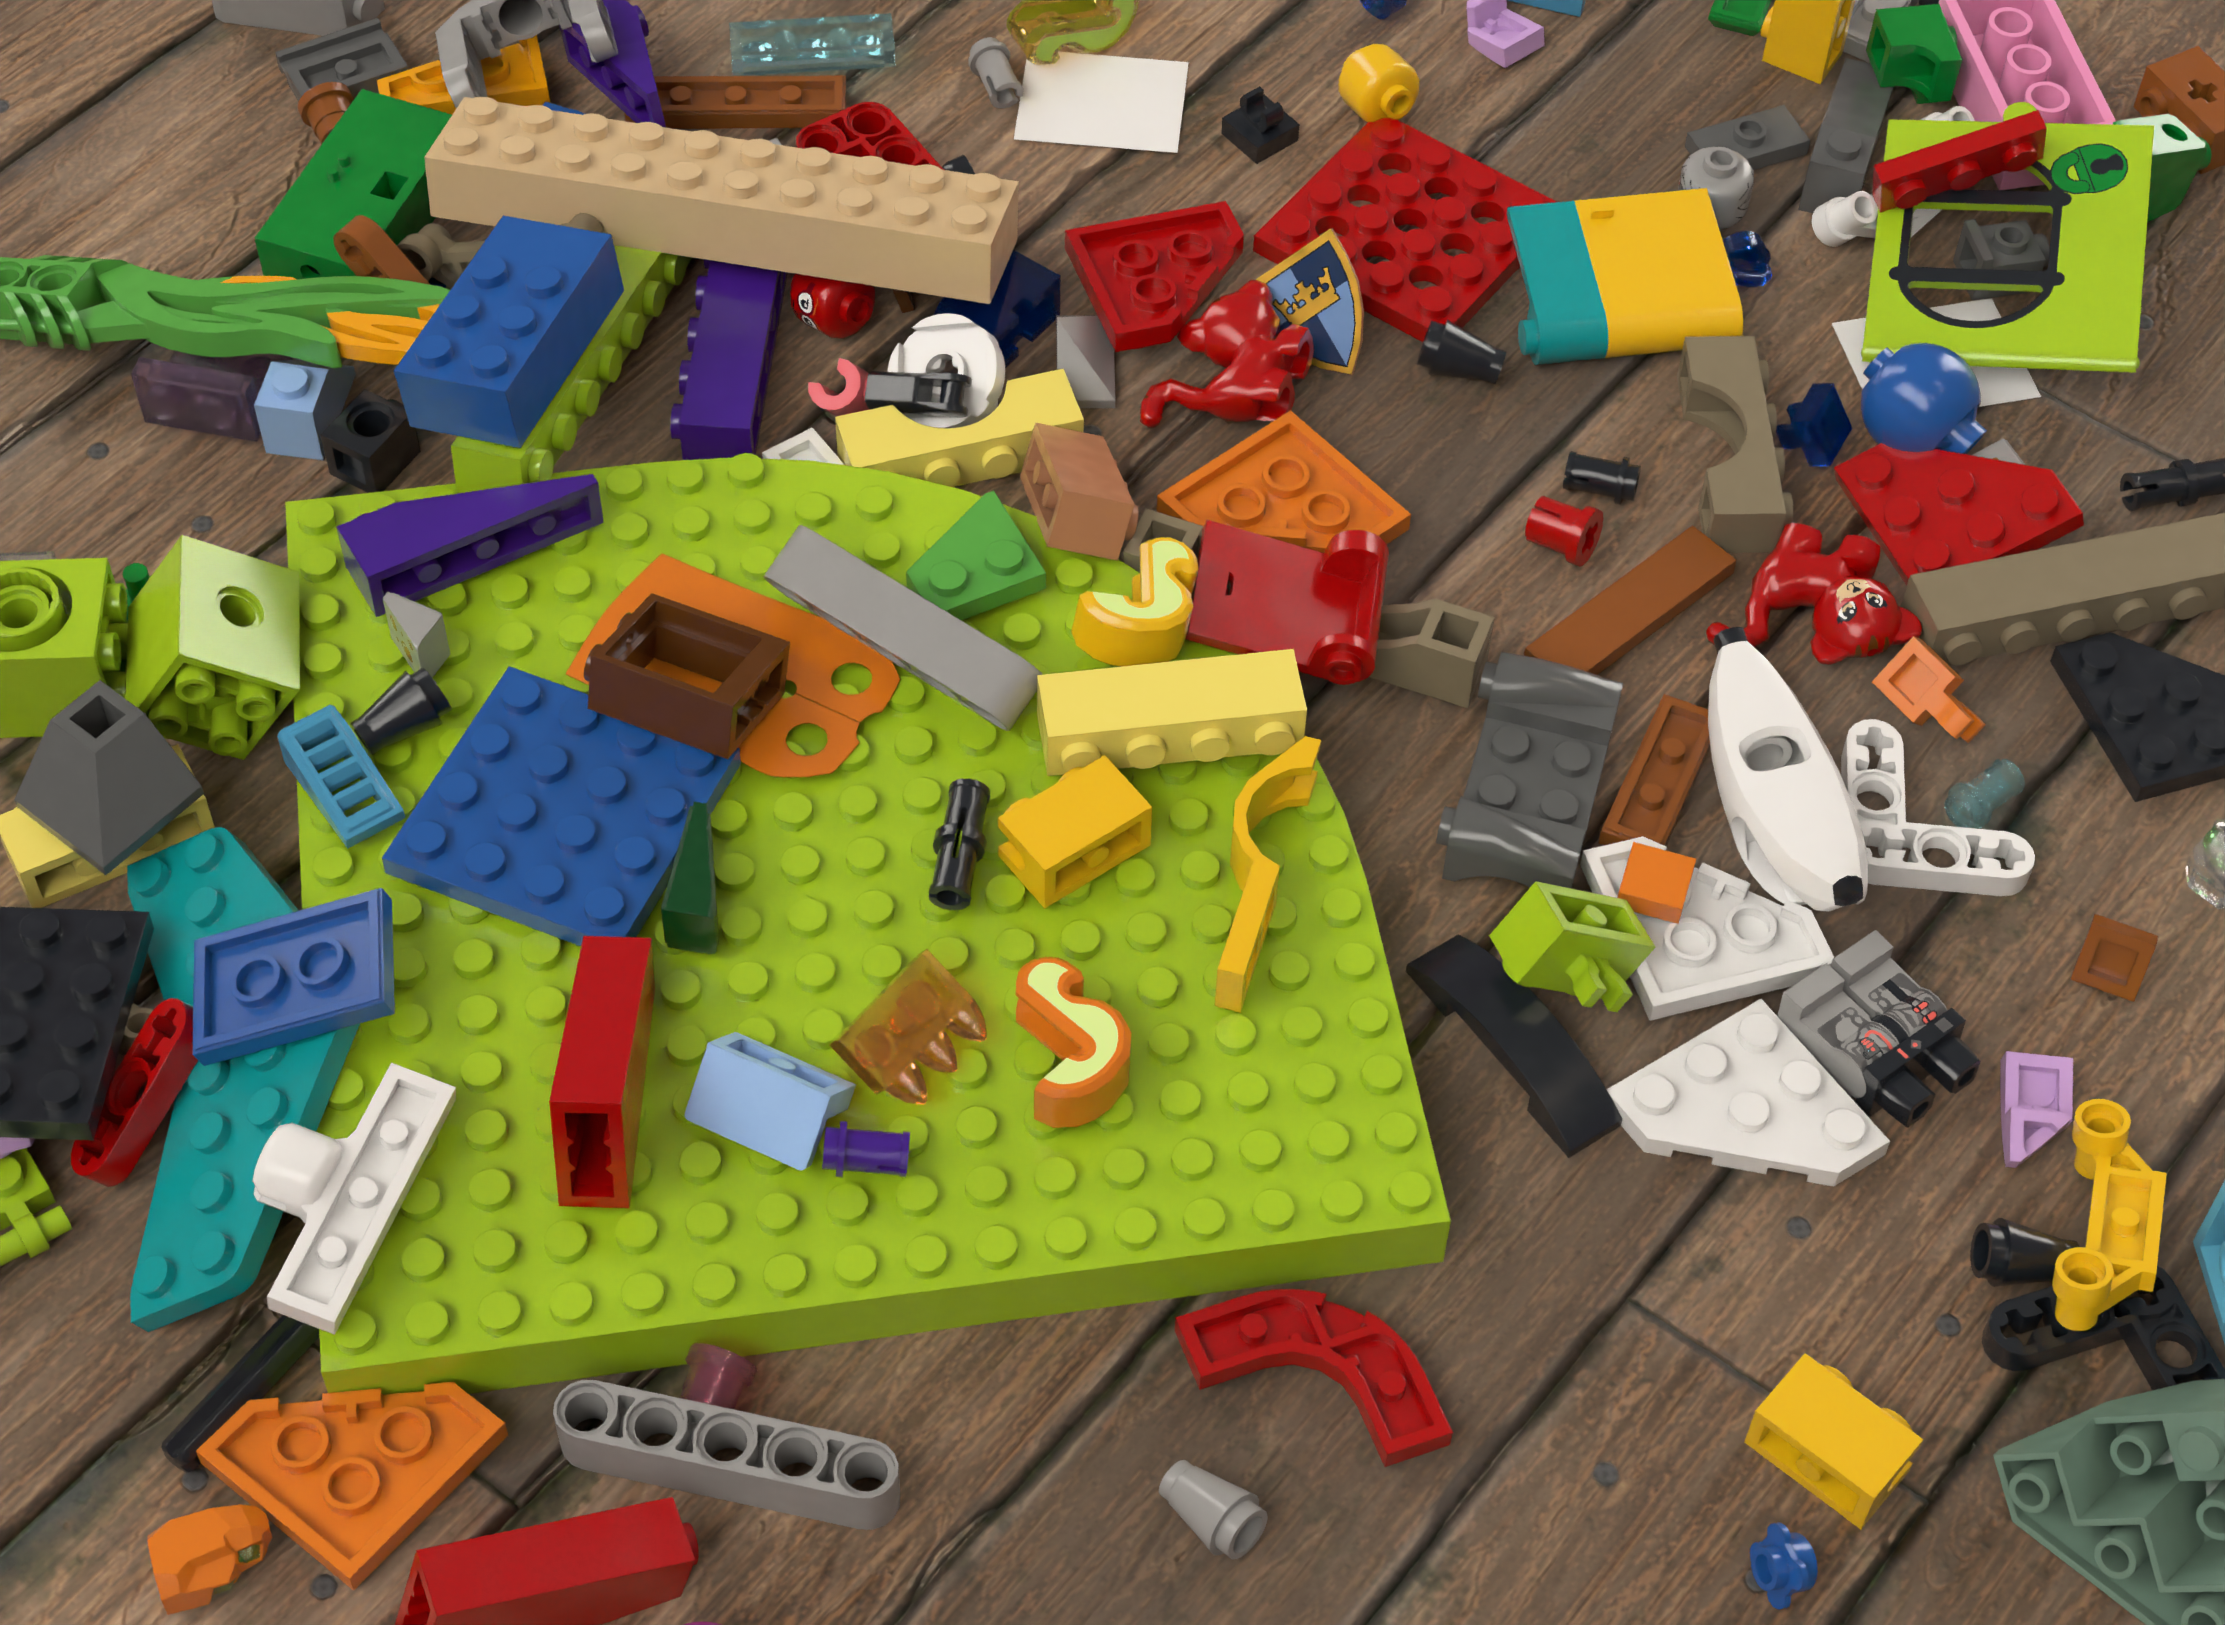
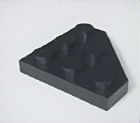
M2112 632L2055 646L2050 660L2052 666L2135 802L2225 778V675Z

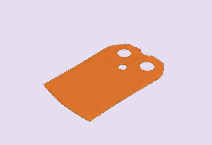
M663 553L643 570L606 609L566 672V675L589 685V681L584 678V667L592 648L596 644L602 645L617 630L622 617L628 612L633 613L651 593L789 641L790 648L786 680L796 684V694L789 698H780L738 747L742 763L766 775L775 777H812L833 773L860 743L857 739L859 724L866 717L874 713H882L901 680L891 660L821 617L753 592ZM656 658L644 668L712 693L723 683ZM844 664H860L870 671L872 682L864 692L853 695L844 694L836 690L832 685L831 677L833 672ZM811 723L818 725L827 734L828 741L824 749L819 753L809 756L796 754L789 749L786 744V737L791 729L800 724Z

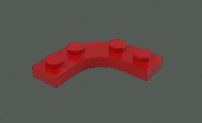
M1274 1289L1243 1295L1175 1317L1174 1331L1199 1390L1265 1368L1286 1365L1301 1366L1319 1370L1343 1386L1358 1407L1384 1467L1451 1444L1453 1431L1417 1357L1407 1343L1389 1325L1369 1311L1364 1316L1345 1306L1326 1301L1327 1294L1300 1289Z

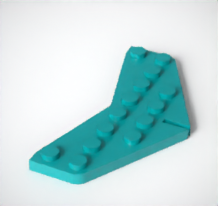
M222 827L208 829L127 866L128 895L133 910L149 912L154 927L148 954L164 1000L177 998L193 1006L194 940L299 911L248 846ZM360 1023L206 1066L197 1061L175 1098L130 1291L131 1323L147 1332H151L232 1299L245 1292L253 1284L284 1212L258 1202L254 1196L255 1185L253 1183V1175L258 1158L264 1145L280 1125L295 1123L315 1132L317 1131Z

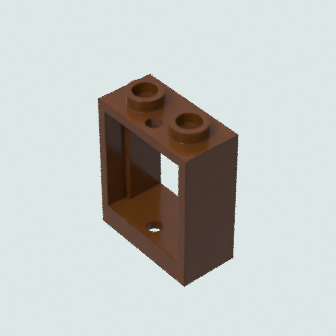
M651 593L633 613L628 612L622 617L617 630L602 645L596 644L590 651L584 667V678L589 681L587 709L729 759L784 695L790 642ZM656 658L723 683L712 693L644 668Z

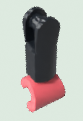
M839 358L837 370L846 379L845 389L840 394L821 383L808 382V393L812 401L836 417L894 405L901 413L963 418L968 415V408L963 406L965 388L971 387L972 378L957 373L871 371L868 373L849 360ZM933 386L941 387L939 402H931Z

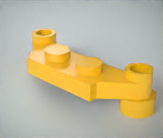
M2092 1099L2079 1105L2075 1111L2072 1129V1139L2077 1146L2074 1159L2075 1169L2082 1176L2093 1180L2085 1247L2065 1250L2058 1256L2055 1263L2052 1287L2057 1296L2055 1317L2063 1327L2073 1331L2091 1329L2097 1323L2098 1315L2137 1290L2153 1292L2157 1272L2167 1173L2153 1171L2127 1143L2131 1124L2130 1115L2121 1105L2106 1099Z

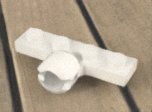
M391 1063L356 1130L348 1138L334 1139L295 1123L280 1125L272 1133L262 1149L254 1170V1196L260 1203L301 1218L305 1226L267 1295L269 1310L335 1335L456 1101V1087Z

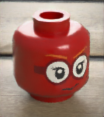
M795 274L791 283V307L795 316L806 325L828 337L844 339L854 335L865 326L872 315L875 305L874 286Z

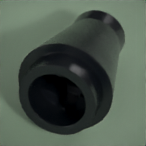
M1448 319L1445 324L1431 320L1418 356L1417 365L1429 368L1428 374L1483 380L1496 384L1507 351L1490 345Z
M422 667L411 675L405 671L350 725L368 752L374 755L387 746L442 725L440 718L450 712L452 708L434 679Z
M1997 1218L1992 1224L1981 1223L1976 1228L1971 1242V1268L1977 1278L1987 1279L1989 1284L1994 1287L2053 1281L2055 1263L2058 1256L2065 1250L2080 1246L2075 1240L2061 1239L2003 1218Z

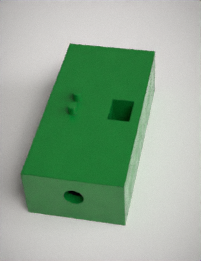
M361 89L255 236L263 276L293 277L296 280L318 277L356 276L338 254L334 246L333 237L358 215L366 216L376 222L396 245L407 235L418 233L425 225L433 223L436 217H432L430 214L424 157L452 114Z

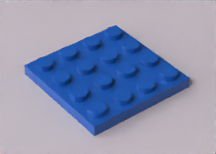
M509 666L383 855L382 862L385 873L579 946L582 944L583 936L637 937L667 888L690 806H693L694 802L707 803L708 813L711 815L741 765L740 749L737 748L729 759L722 758L587 709L588 694Z

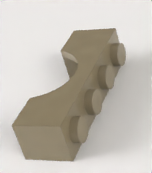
M1755 336L1685 337L1677 373L1683 418L1715 431L1726 440L1735 454L1729 460L1706 470L1698 505L1702 533L1727 553L1772 552L1780 539L1784 526L1792 523L1793 500L1791 493L1783 492L1781 486L1785 473V456L1782 447H1774L1773 438L1776 434L1777 412L1775 404L1767 403L1765 397L1769 385L1768 363L1766 360H1759Z

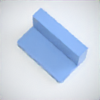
M733 1032L708 1042L684 1115L688 1121L802 1171L812 1165L827 1119L848 1110L856 1084L738 1032Z

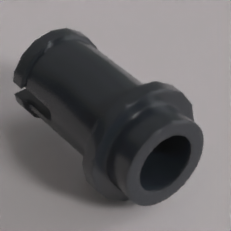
M1570 451L1564 474L1566 478L1563 480V489H1574L1615 497L1614 503L1621 505L1622 499L1634 501L1641 466L1630 464V458L1624 457L1622 462L1580 455L1577 452Z

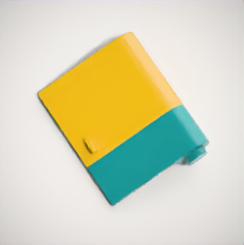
M1707 188L1508 207L1506 215L1530 302L1527 320H1520L1518 325V340L1521 353L1523 355L1530 354L1534 365L1682 351L1685 337L1742 336L1743 311L1741 300Z

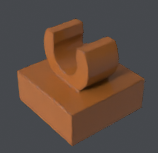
M2094 914L2074 966L2071 980L2134 1002L2156 948L2158 936Z

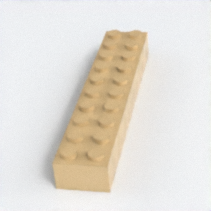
M464 97L424 157L430 214L432 217L496 226L504 215L561 225L569 223L577 214L587 213L594 216L600 222L603 233L612 235L613 244L617 246L990 304L1018 237L1019 181L1000 179L988 173L973 175L947 171L929 164L914 166L888 162L876 156L855 157L829 153L827 150L818 147L803 149L773 144L765 139L744 140L724 137L706 130L691 132L665 128L653 122L632 123L607 119L600 114L594 113L580 115L560 112L542 105L521 106L501 103L489 97Z

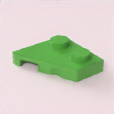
M993 490L985 493L906 571V582L908 589L962 621L1046 589V572Z

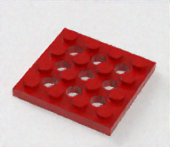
M1382 118L1375 122H1368L1254 235L1253 252L1278 265L1319 237V234L1333 228L1335 233L1342 235L1337 237L1346 250L1358 277L1364 311L1423 342L1431 320L1445 324L1448 319L1463 328L1520 267L1506 215L1508 207L1555 203L1557 201L1397 119ZM1396 169L1402 171V173L1389 176L1382 171ZM1433 193H1442L1450 197H1443L1438 200H1435L1429 197L1428 195ZM1358 200H1364L1371 202L1373 204H1366L1361 207H1356L1351 203ZM1488 217L1496 221L1488 222L1484 225L1474 219ZM1408 224L1417 226L1420 229H1411L1405 232L1397 227ZM1449 249H1459L1466 253L1458 254L1453 257L1446 254L1444 251ZM1373 256H1379L1386 258L1389 261H1381L1376 264H1372L1368 262L1366 259ZM1427 281L1436 286L1419 289L1413 283Z

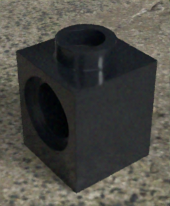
M366 389L321 434L330 475L367 493L384 491L421 452L416 428L410 427L404 405L394 399L387 400Z

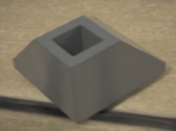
M99 680L49 721L14 800L17 808L104 875H107L200 798L204 792L201 784L146 714Z

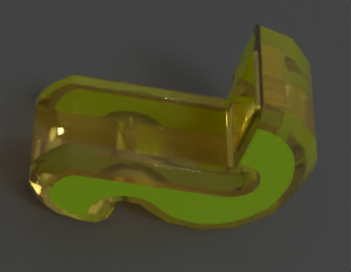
M1022 0L1010 12L1006 26L1009 34L1028 61L1035 65L1055 64L1059 60L1058 52L1065 46L1080 54L1098 53L1114 46L1129 31L1139 10L1140 0Z

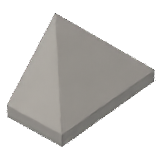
M1056 315L1057 370L1064 369L1079 408H1115L1114 349L1098 316Z

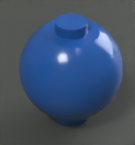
M1914 343L1901 347L1894 354L1887 347L1863 372L1869 381L1861 393V414L1868 433L1877 444L1883 443L1894 449L1908 452H1924L1939 449L1968 454L1987 432L1976 420L1977 409L1981 404V393L1977 378L1967 362L1950 349L1931 343Z

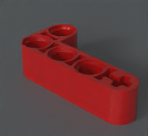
M862 102L850 106L804 127L796 136V148L818 147L827 150L829 153L855 157L876 156L888 162L914 166L929 164L944 170L895 114L885 105L877 102Z

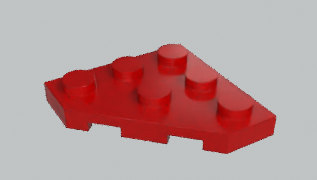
M1226 201L1065 230V250L1115 352L1142 349L1147 346L1171 342L1241 256L1244 245V233Z
M1883 443L1834 467L1836 481L1906 586L1910 575L2034 551L2084 526L2082 510L2052 469L1939 449L1924 452L1901 451Z

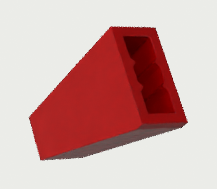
M583 936L549 1100L559 1206L630 1207L655 995L652 938Z
M668 1497L416 1550L395 1625H602L681 1597L691 1570L697 1564L699 1558L696 1534L689 1522L682 1523L674 1498Z

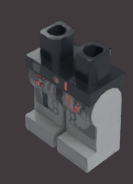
M1874 930L1833 958L1831 966L1828 963L1824 964L1784 991L1777 1016L1849 1096L1856 1098L1855 1103L1868 1117H1871L1883 1108L1888 1114L1908 1128L1925 1116L1932 1107L1936 1095L1922 1082L1923 1079L1932 1075L1946 1090L1956 1094L1975 1079L1981 1061L1960 1039L1966 1020L1953 1008L1947 1010L1944 1003L1933 992L1920 987L1891 958L1894 947L1877 930Z

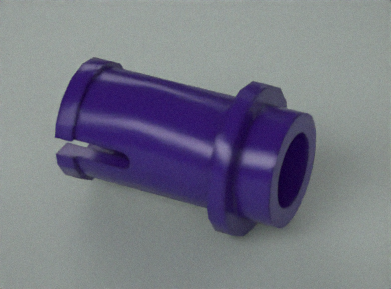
M840 1121V1128L826 1127L822 1169L836 1170V1177L843 1178V1171L890 1174L906 1178L910 1132L894 1133L847 1129V1122Z

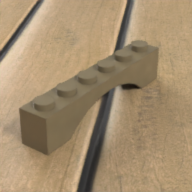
M1145 508L1132 540H1129L1123 551V562L1140 573V545L1154 538L1171 537L1186 544L1194 552L1198 563L1203 526ZM1229 581L1227 582L1228 595L1230 594L1231 587ZM1439 599L1412 604L1382 605L1375 669L1369 677L1468 708L1481 679L1485 663L1488 661L1495 617Z

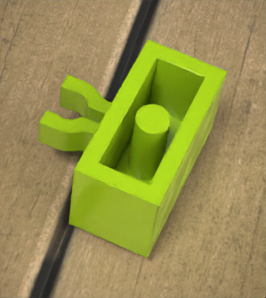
M1537 881L1534 882L1489 935L1503 959L1502 966L1505 972L1517 984L1524 987H1537L1565 992L1576 996L1584 1007L1591 1008L1599 999H1602L1607 1010L1612 1012H1618L1633 995L1625 981L1656 948L1627 900Z

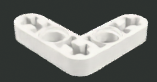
M1876 719L1862 720L1850 728L1841 756V777L1852 800L1864 836L1868 859L1869 884L1992 896H2011L2020 892L2026 886L2034 866L2035 854L2033 848L2024 838L2006 831L1906 822L1904 750L1901 735L1895 727ZM1865 745L1874 746L1876 754L1880 756L1876 769H1867L1869 765V750ZM1869 791L1879 793L1888 800L1890 807L1877 811L1868 809L1859 802L1857 795ZM1867 846L1878 847V853L1883 858L1872 857L1871 849L1867 848ZM1903 848L1911 849L1908 862L1903 861L1906 850H1902ZM1929 848L1943 849L1952 855L1956 864L1948 868L1933 866L1926 861L1922 852ZM1970 854L1974 855L1972 865H1975V868H1969L1967 866L1970 859ZM1994 858L2005 859L2006 866L2012 870L2001 869L1999 860Z

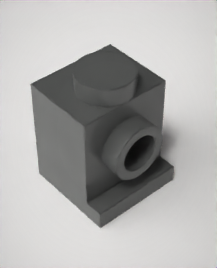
M1976 219L1964 221L1953 262L1956 268L2042 271L2043 267H2046L2049 263L2050 248L2046 236L2043 233L2033 234L2027 220L1978 226ZM1967 290L1971 300L2029 293L2023 291Z

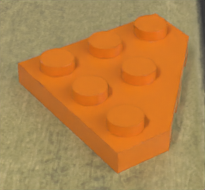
M1291 410L1158 494L1156 509L1159 513L1203 527L1206 520H1210L1324 553L1332 537L1347 530L1371 532L1388 544L1409 530L1411 513Z
M455 1382L424 1384V1391L383 1395L381 1388L322 1393V1400L281 1404L278 1397L248 1400L196 1450V1453L204 1467L251 1506H257L266 1513L270 1522L354 1591L508 1436L504 1421Z

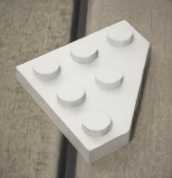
M1638 837L1583 850L1580 866L1592 893L1617 898L1633 842L1666 850L1667 847L1646 837ZM1702 863L1699 869L1694 867L1679 924L1634 912L1656 947L1630 976L1649 1021L1791 987L1824 964L1828 963L1831 966L1834 958L1833 953L1812 910L1790 900H1786L1784 906L1759 896L1749 891L1751 883L1705 863Z
M1762 999L1757 1000L1606 1089L1622 1117L1621 1126L1643 1152L1671 1157L1673 1150L1712 1157L1711 1164L1761 1174H1766L1768 1168L1807 1174L1806 1182L1834 1187L1883 1157L1890 1143V1140Z

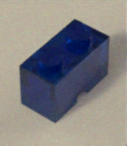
M1013 249L990 304L944 297L938 304L934 315L958 314L988 331L998 341L1006 368L1019 356V348L1015 345L1023 337L1033 342L1056 320V315H1060L1061 276Z

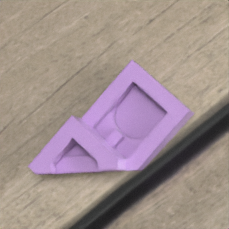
M1506 0L1467 1L1468 43L1493 62L1506 68L1545 46L1544 27L1507 9Z
M2006 1051L2001 1058V1126L2005 1167L2016 1168L2071 1124L2073 1112V1058Z

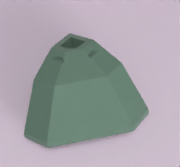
M2225 1379L2195 1380L2110 1400L2005 1446L1993 1455L2012 1522L2145 1625H2225Z

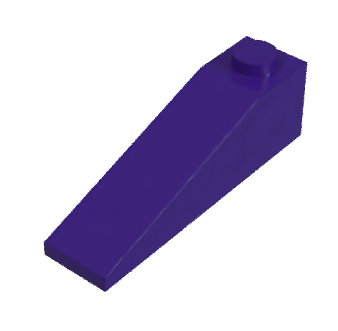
M602 0L609 13L618 55L599 63L591 61L588 45L579 24L572 23V27L562 30L559 24L568 62L635 123L653 122L666 128L644 37L649 35L648 24L643 12L637 5L632 6L626 0Z
M593 474L396 502L371 513L362 514L336 527L345 566L374 615L379 617L386 614L383 597L387 592L395 593L415 602L602 524L604 520L598 481Z

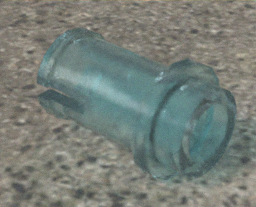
M1996 759L1987 769L1968 783H1956L1949 790L1948 798L1944 804L1949 819L1956 826L1978 829L1987 825L1991 820L1994 810L2011 797L2021 793L2024 789L2025 781L2020 769L2008 759H2002L2001 761Z

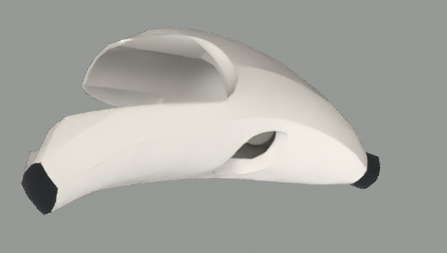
M1733 627L1719 632L1713 639L1718 655L1709 684L1708 729L1718 790L1737 849L1744 863L1760 886L1783 904H1785L1786 900H1790L1799 905L1808 904L1814 910L1828 912L1843 906L1860 904L1866 898L1868 887V859L1864 836L1852 800L1827 746L1794 692L1773 665L1748 642L1744 628Z

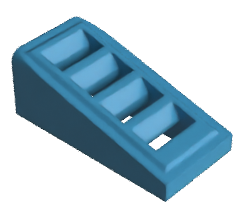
M328 705L280 730L277 738L285 764L347 849L405 819L403 808L348 723L334 705ZM344 757V761L334 765L333 767L321 773L317 772L325 766ZM358 778L361 780L334 795L331 794V792ZM370 797L375 799V803L348 817L343 813Z

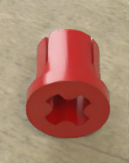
M1541 496L1535 503V508H1532L1525 528L1526 540L1564 554L1568 563L1579 567L1583 566L1590 559L1599 541L1603 527V512L1591 506H1586L1582 510L1552 498Z

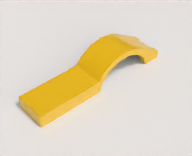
M1303 737L1253 775L1235 800L1230 866L1243 894L1217 969L1215 1006L1241 1013L1276 906L1280 866L1260 852L1249 836V833L1268 815L1287 807L1308 806L1317 780L1318 771L1313 770L1320 750V739Z

